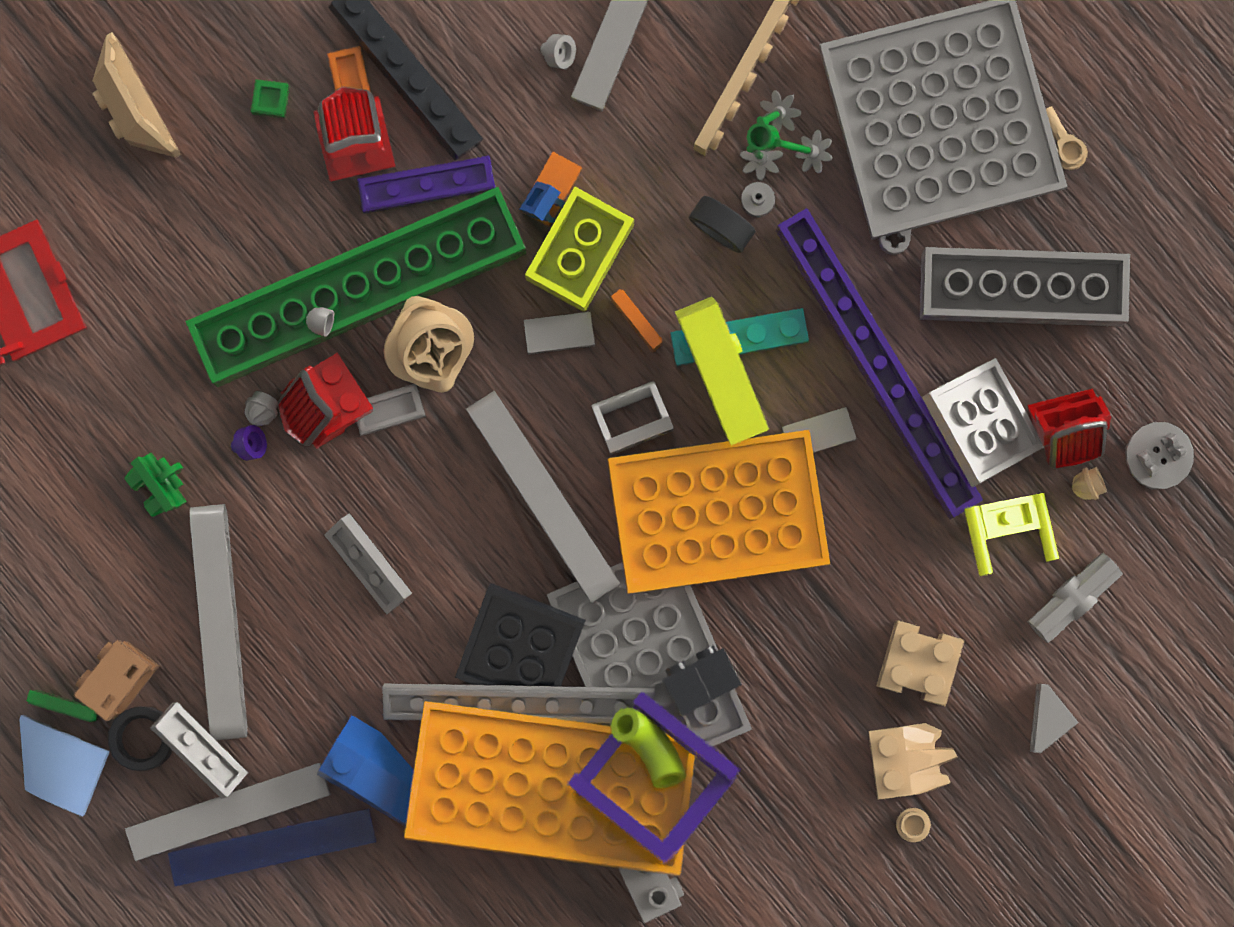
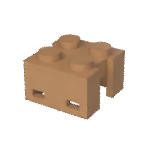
M116 640L114 644L108 642L97 656L100 662L92 672L89 669L86 670L75 685L79 689L74 696L106 721L115 719L125 711L159 668L156 662L128 641L121 642Z

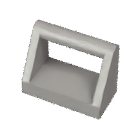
M654 381L591 405L610 456L674 430ZM652 396L661 419L612 438L603 415Z

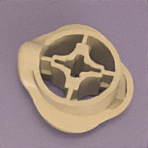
M420 296L410 297L404 303L403 309L385 341V362L391 372L404 381H409L419 387L436 392H447L453 387L456 377L472 350L474 343L473 328L466 316L454 308Z

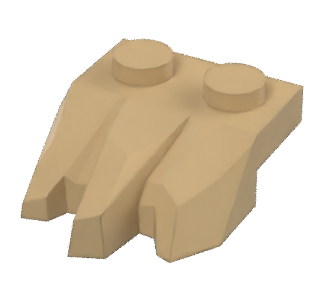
M927 723L868 731L878 800L926 793L951 783L948 775L942 774L939 767L942 764L957 759L958 756L953 748L935 747V742L941 737L942 730Z

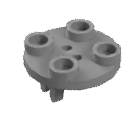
M1153 422L1141 427L1131 436L1125 448L1126 463L1131 475L1140 484L1145 485L1149 489H1167L1179 484L1188 476L1193 465L1194 449L1189 437L1179 427L1167 422ZM1154 447L1159 449L1158 453L1153 451ZM1162 458L1166 460V464L1161 463Z

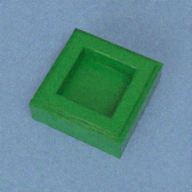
M255 79L251 113L285 118L290 88L289 83Z

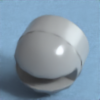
M323 307L314 308L306 317L308 328L315 334L329 335L334 323V311Z

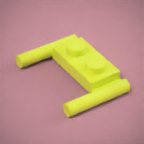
M1044 493L964 509L979 576L993 573L986 545L987 539L1038 529L1046 562L1059 559Z

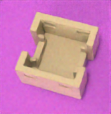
M895 621L876 687L901 693L902 688L906 687L923 692L920 700L946 706L964 640L946 634H939L938 639L918 634L919 626Z

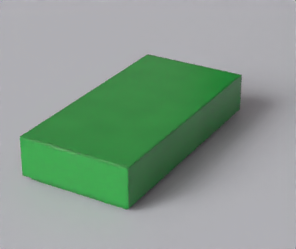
M29 690L26 700L28 704L88 722H95L99 718L96 712L83 703L39 690Z

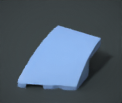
M21 715L19 721L25 790L58 807L84 816L110 751L82 741L80 738L52 728L50 725Z

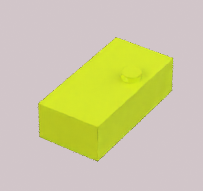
M711 296L675 311L730 445L768 431V425L738 354L743 352L736 333L730 335L716 300Z

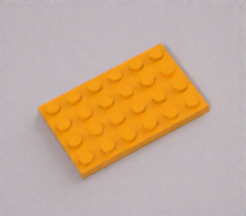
M810 430L748 438L734 445H730L729 441L607 459L627 594L830 565Z

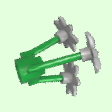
M775 90L772 92V103L769 101L760 102L761 107L769 113L763 117H757V124L751 126L747 132L749 145L746 148L747 151H742L740 156L750 162L746 164L743 172L750 173L756 169L757 178L760 181L764 179L766 169L770 172L778 173L779 169L773 161L781 158L783 152L772 150L776 147L797 151L796 157L805 159L802 166L803 172L808 171L813 165L815 172L821 173L822 161L832 160V156L825 151L830 147L832 140L827 138L821 141L822 136L819 130L814 132L812 141L808 137L802 136L801 141L803 145L780 139L779 132L782 124L788 130L793 131L795 126L791 118L800 116L801 111L790 108L794 100L793 95L787 96L782 101L780 94Z

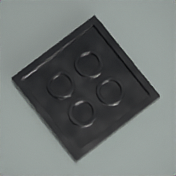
M490 583L455 678L473 685L561 687L586 619Z

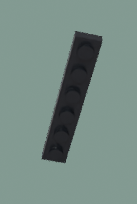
M334 0L330 3V11L455 161L482 142V136L369 0Z

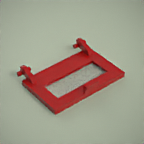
M37 219L0 236V334L6 345L0 348V365L5 364L3 357L10 354L12 361L15 362L87 329L66 283L68 279L60 262L56 260Z

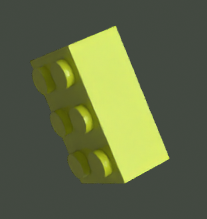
M574 187L525 274L526 280L575 308L586 312L634 226V219L581 189Z

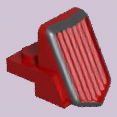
M342 86L319 103L318 110L314 111V117L330 182L396 167L379 96L374 97L368 90Z
M338 352L314 367L309 365L301 370L297 377L292 379L285 389L280 392L282 396L278 401L284 431L304 446L313 444L315 449L345 432V428L373 412L372 405Z
M1093 388L1027 405L1030 420L1043 446H1045L1046 460L1049 467L1056 469L1080 465L1104 455L1107 430L1110 429L1111 414L1102 397H1097Z

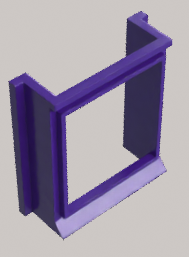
M641 691L633 701L634 706L632 709L651 718L667 735L716 773L700 796L662 842L591 784L592 780L623 743L615 739L613 734L608 737L579 775L575 773L567 784L666 863L669 859L672 860L735 781L740 769Z

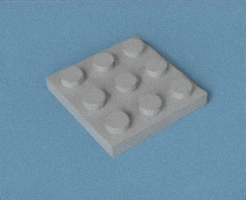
M996 358L922 397L971 487L1045 447Z

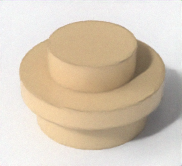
M918 808L905 809L900 813L896 821L898 834L909 842L923 840L929 834L931 828L928 815Z

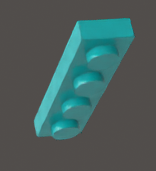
M803 308L726 322L730 335L736 333L743 352L738 353L739 355L809 342ZM683 331L670 332L676 366L695 363Z

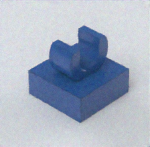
M536 181L519 210L529 217L554 223L556 219L549 213L551 207L554 204L563 208L565 202L558 198L561 193L549 184Z

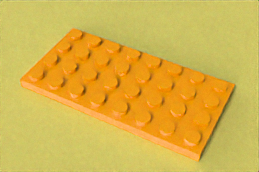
M424 701L404 837L406 840L680 876L684 849L683 845L672 860L669 859L664 863L567 784L575 773L579 775L612 734L611 726ZM669 735L667 736L676 748L686 773L685 779L680 783L668 788L654 787L646 765L638 753L626 743L621 744L591 782L594 787L662 842L688 811L695 759L694 755Z

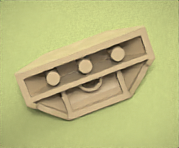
M112 32L107 34L92 81L97 88L93 95L102 110L108 108L113 117L109 121V125L118 139L124 137L132 146L174 158L181 155L120 42Z

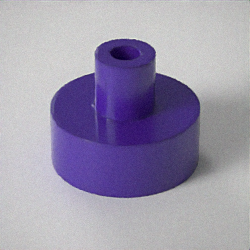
M250 425L239 428L234 434L231 449L245 461L261 458L267 449L266 437L258 426Z

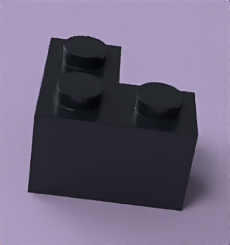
M713 645L695 654L698 661L686 666L684 661H681L665 670L668 676L663 678L662 681L680 716H684L742 685L724 648L716 651Z

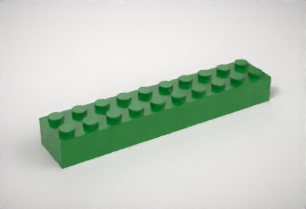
M498 186L186 321V324L212 384L220 387L401 309L410 297H429L524 256L527 252ZM323 307L334 311V323L328 336L315 334L308 328L306 317L314 308Z

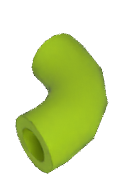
M631 708L620 709L614 715L611 723V732L614 738L631 746L638 753L646 765L654 787L668 788L685 779L686 773L676 748L667 734L651 718Z

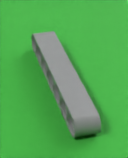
M491 392L466 408L471 419L590 602H594L619 586L620 583L496 392Z
M225 504L191 507L190 528L210 735L216 741L245 738L248 733L227 510Z

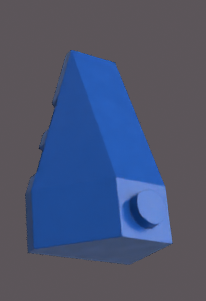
M351 715L318 770L317 775L406 826L414 769L380 731Z

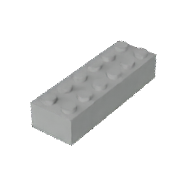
M925 247L921 255L920 320L1123 326L1129 322L1130 254Z

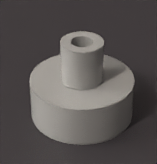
M553 34L546 43L542 44L541 54L545 57V61L550 67L566 69L572 65L575 59L576 45L573 38L569 35Z
M762 182L749 184L741 196L743 210L752 217L766 216L770 213L775 203L773 190Z

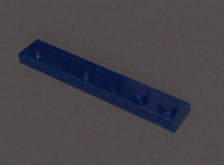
M369 808L168 853L174 886H180L377 842Z

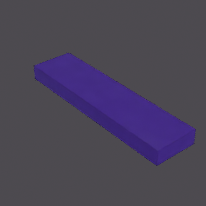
M490 156L357 179L364 214L478 194L495 188Z

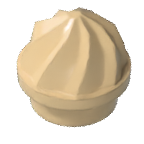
M1087 467L1083 468L1082 472L1073 479L1072 490L1083 500H1097L1099 495L1107 492L1104 480L1097 467L1090 470Z

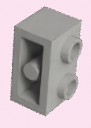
M619 868L644 923L682 906L679 897L684 896V892L676 876L670 879L667 874Z

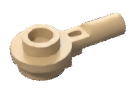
M1053 107L1047 108L1046 112L1053 137L1057 142L1056 147L1062 168L1065 170L1080 168L1087 159L1086 145L1074 135H1068Z

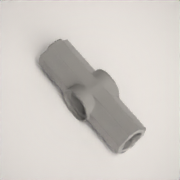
M1101 553L1077 576H1072L1053 593V598L1027 622L1040 638L1049 643L1070 622L1078 620L1097 603V598L1123 573L1111 558Z

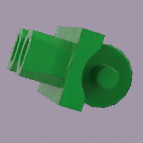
M149 453L142 458L139 456L131 462L133 468L124 479L134 491L141 490L145 486L151 491L153 495L143 502L150 516L154 517L180 508L187 502L178 490L184 485L177 476L184 469L180 462L170 466L164 457L157 460L153 453Z

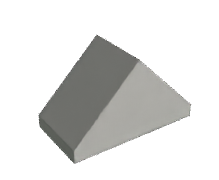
M1036 684L1030 752L1042 753L1079 723L1048 684Z

